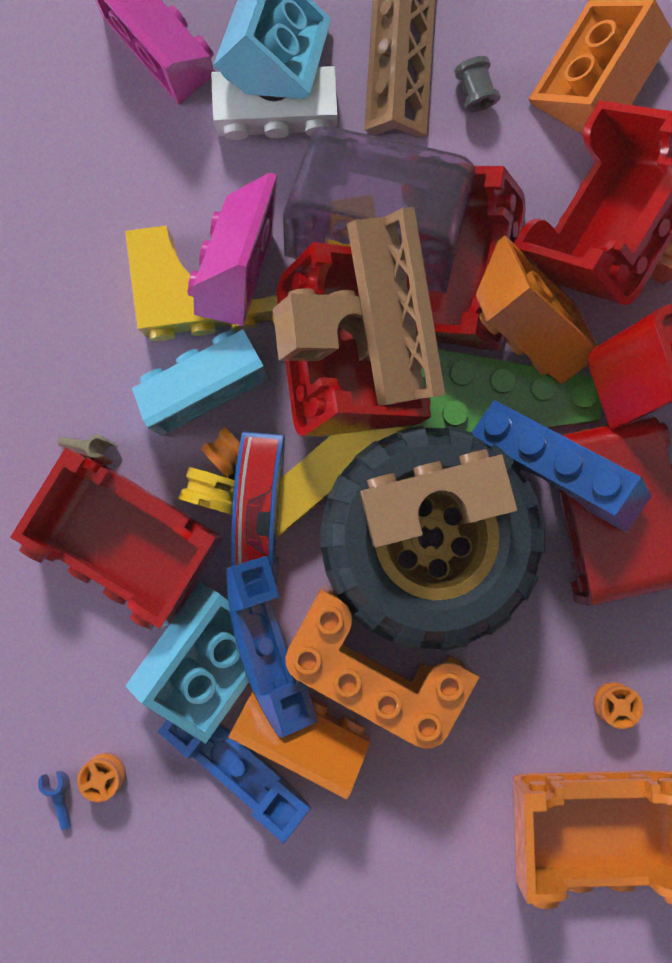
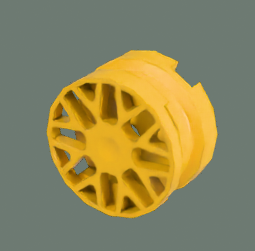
M188 467L186 478L189 480L187 488L181 490L179 499L232 515L235 480Z

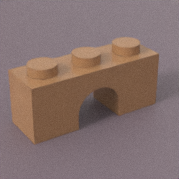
M296 289L290 291L288 296L273 308L279 361H320L339 349L338 328L346 330L354 338L359 361H370L360 298L355 295L354 291L341 290L329 295L315 294L313 289ZM414 321L415 336L417 337L416 327H415V321Z
M487 449L459 456L461 465L443 469L441 461L413 468L415 477L397 481L395 473L367 480L369 489L361 490L360 496L373 546L376 548L422 536L418 511L425 497L432 493H444L455 499L460 507L464 524L517 511L503 455L489 457Z

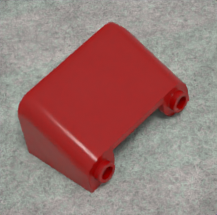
M505 166L409 167L407 182L403 184L401 189V201L404 207H414L436 341L476 349L498 351L503 344L504 336L500 332L493 335L481 322L479 314L483 311L476 297V292L497 242L505 235L514 243L523 228L526 211L523 190ZM415 321L416 334L418 336L417 324Z
M313 242L281 275L277 287V304L285 299L290 291L303 288L313 289L315 294L329 295L336 291L351 290L355 292L356 296H359L351 247ZM407 274L406 282H407V288H408V291H409L410 283H409V277H408V274ZM342 328L337 330L339 349L320 361H285L293 424L297 434L300 436L320 437L413 426L431 417L430 397L378 406L371 362L359 361L354 338Z

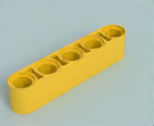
M409 426L330 435L279 480L276 539L329 495L338 476L358 453L374 441L377 442L397 433L398 430L407 429Z

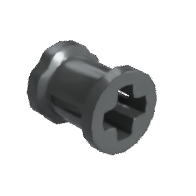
M476 56L465 60L454 70L457 80H461L466 100L464 106L466 111L478 112L495 105L501 98L499 91L493 88L488 71L491 63L487 56Z

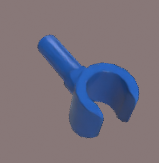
M63 771L56 772L59 781L56 790L50 787L48 775H41L38 780V788L43 795L51 796L60 829L70 828L71 824L64 792L69 786L68 775Z

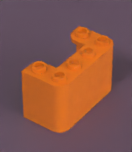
M322 585L288 648L285 660L290 675L301 683L417 747L432 749L441 745L448 737L479 676L467 664L448 654L445 661L438 665L429 666L420 662L412 679L409 680L344 644L343 642L352 624L351 612L348 606L335 595L333 590Z
M672 771L526 773L513 776L516 882L527 904H533L534 907L540 909H555L559 907V902L565 901L568 898V890L576 893H588L593 891V887H609L614 891L631 892L636 889V886H650L658 895L665 897L666 903L672 905Z

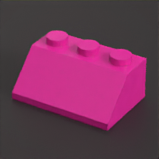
M95 0L105 21L178 105L211 79V72H214L211 58L214 56L213 51L200 35L194 38L186 29L188 24L185 18L174 5L168 8L162 0Z
M267 173L227 195L221 212H214L210 226V235L212 237L210 241H203L199 255L200 269L199 271H192L188 283V296L194 297V315L244 326L273 237L277 174Z

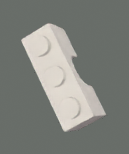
M335 66L317 68L311 93L305 99L284 98L279 101H268L259 95L245 94L234 83L226 80L221 72H211L213 121L218 136H224L229 140H243L249 135L265 134L269 138H284L289 133L305 132L309 136L318 137L327 135L330 131H337Z

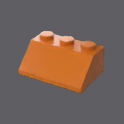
M589 0L528 99L530 103L579 133H582L585 122L590 117L599 100L632 105L672 39V29L657 1Z
M504 235L497 242L476 292V297L483 311L479 314V318L493 335L500 332L517 355L521 356L525 353L534 368L541 375L545 376L549 373L560 384H563L588 365L589 353L598 344L576 302Z
M252 691L228 738L347 800L370 745V736L364 732L366 726L346 715L343 716L342 720L327 713L329 707L326 704L311 697L318 722L285 737H278L266 718L254 691Z

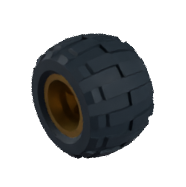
M423 426L398 430L397 433L377 442L374 441L358 453L338 476L327 497L321 521L320 536L325 573L335 595L348 606L351 616L369 632H373L395 645L414 650L442 649L446 651L466 647L470 642L487 634L493 635L510 622L511 615L524 600L528 601L539 579L536 574L541 553H545V528L541 526L537 507L540 502L530 480L526 481L514 466V460L497 445L494 444L492 447H489L484 441L474 437L472 432L449 426L447 428H424ZM487 449L489 457L503 455L517 511L464 524L460 507L455 499L444 493H432L425 497L431 505L430 513L425 517L418 516L421 529L432 530L435 528L438 530L440 540L435 548L431 545L422 547L418 537L376 548L373 546L360 496L361 490L369 489L367 480L395 473L397 481L415 477L413 468L441 461L443 469L461 465L459 456ZM449 507L456 508L460 513V521L454 526L447 524L444 520V512ZM458 537L465 539L468 544L466 553L461 556L455 555L451 549L453 540ZM404 550H411L416 556V562L411 568L406 569L399 564V555ZM434 559H441L445 563L446 570L440 577H433L429 572V564Z

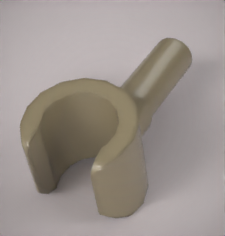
M99 434L92 436L89 440H78L62 436L58 439L59 446L86 452L87 456L104 465L113 463V460L103 455L106 448L110 446L118 448L116 443Z

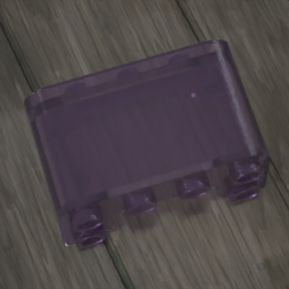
M331 126L316 128L310 137L283 212L284 256L297 259L313 242L327 243V239L350 245L347 223L356 219L384 217L401 208L414 207L428 291L434 290L447 293L468 213L476 175L475 166L468 158L456 153ZM398 224V225H397V229H398L399 241H400V245H401V243H402V235H401L400 224Z

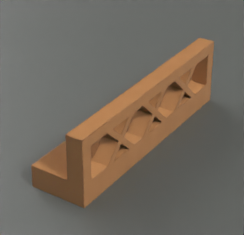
M373 0L364 131L378 135L396 128L417 138L427 135L435 0H421L420 5L417 0ZM411 20H413L419 32L418 44H416L410 31ZM409 59L417 72L415 83L407 70ZM407 98L414 110V121L404 117L405 101Z
M414 207L401 208L384 217L356 219L347 223L378 406L445 395ZM398 224H400L401 235H402V243H401V245H400L399 235H398V229H397V225H398ZM407 274H408L409 283H410V290H409V291H408L407 282H406ZM414 321H416L417 324V337L415 336ZM422 367L424 368L427 388H424L421 372Z

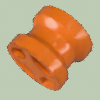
M224 426L219 431L218 438L212 443L206 442L201 447V450L227 478L234 474L240 442Z
M609 682L603 684L597 689L593 698V706L597 715L615 728H631L642 717L644 707L641 697L636 691L622 683Z
M111 753L97 754L81 768L77 777L78 790L82 796L89 801L98 803L107 801L114 796L125 781L126 769L124 763L119 757Z

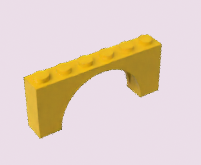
M373 197L331 203L332 226L328 244L351 247L347 223L356 219L375 218ZM165 225L125 231L137 329L145 337H150L151 341L171 340L175 338V333L191 331V335L204 336L215 333V328L232 325L233 330H248L255 328L256 322L272 320L274 324L273 308L277 305V295L262 299H252L244 326L194 315V297L188 296L187 292L190 274L178 258L173 236L168 227Z

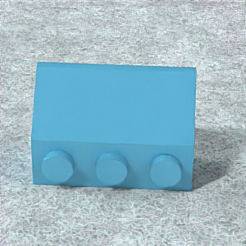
M237 0L213 66L221 72L226 80L234 83L245 94L305 99L311 93L331 18L313 0Z
M233 329L225 331L212 340L214 345L201 352L198 349L187 351L176 359L177 364L165 371L157 368L140 377L139 381L141 383L133 387L132 390L143 421L148 429L160 436H164L270 380L243 329L237 333Z
M200 582L126 684L127 689L141 704L205 744L249 683L236 643L228 600Z

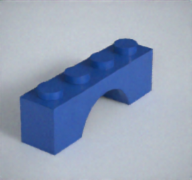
M495 400L472 431L474 437L484 441L489 447L495 444L514 460L513 464L519 472L524 470L549 482L581 504L587 511L625 533L629 531L652 497L642 477Z

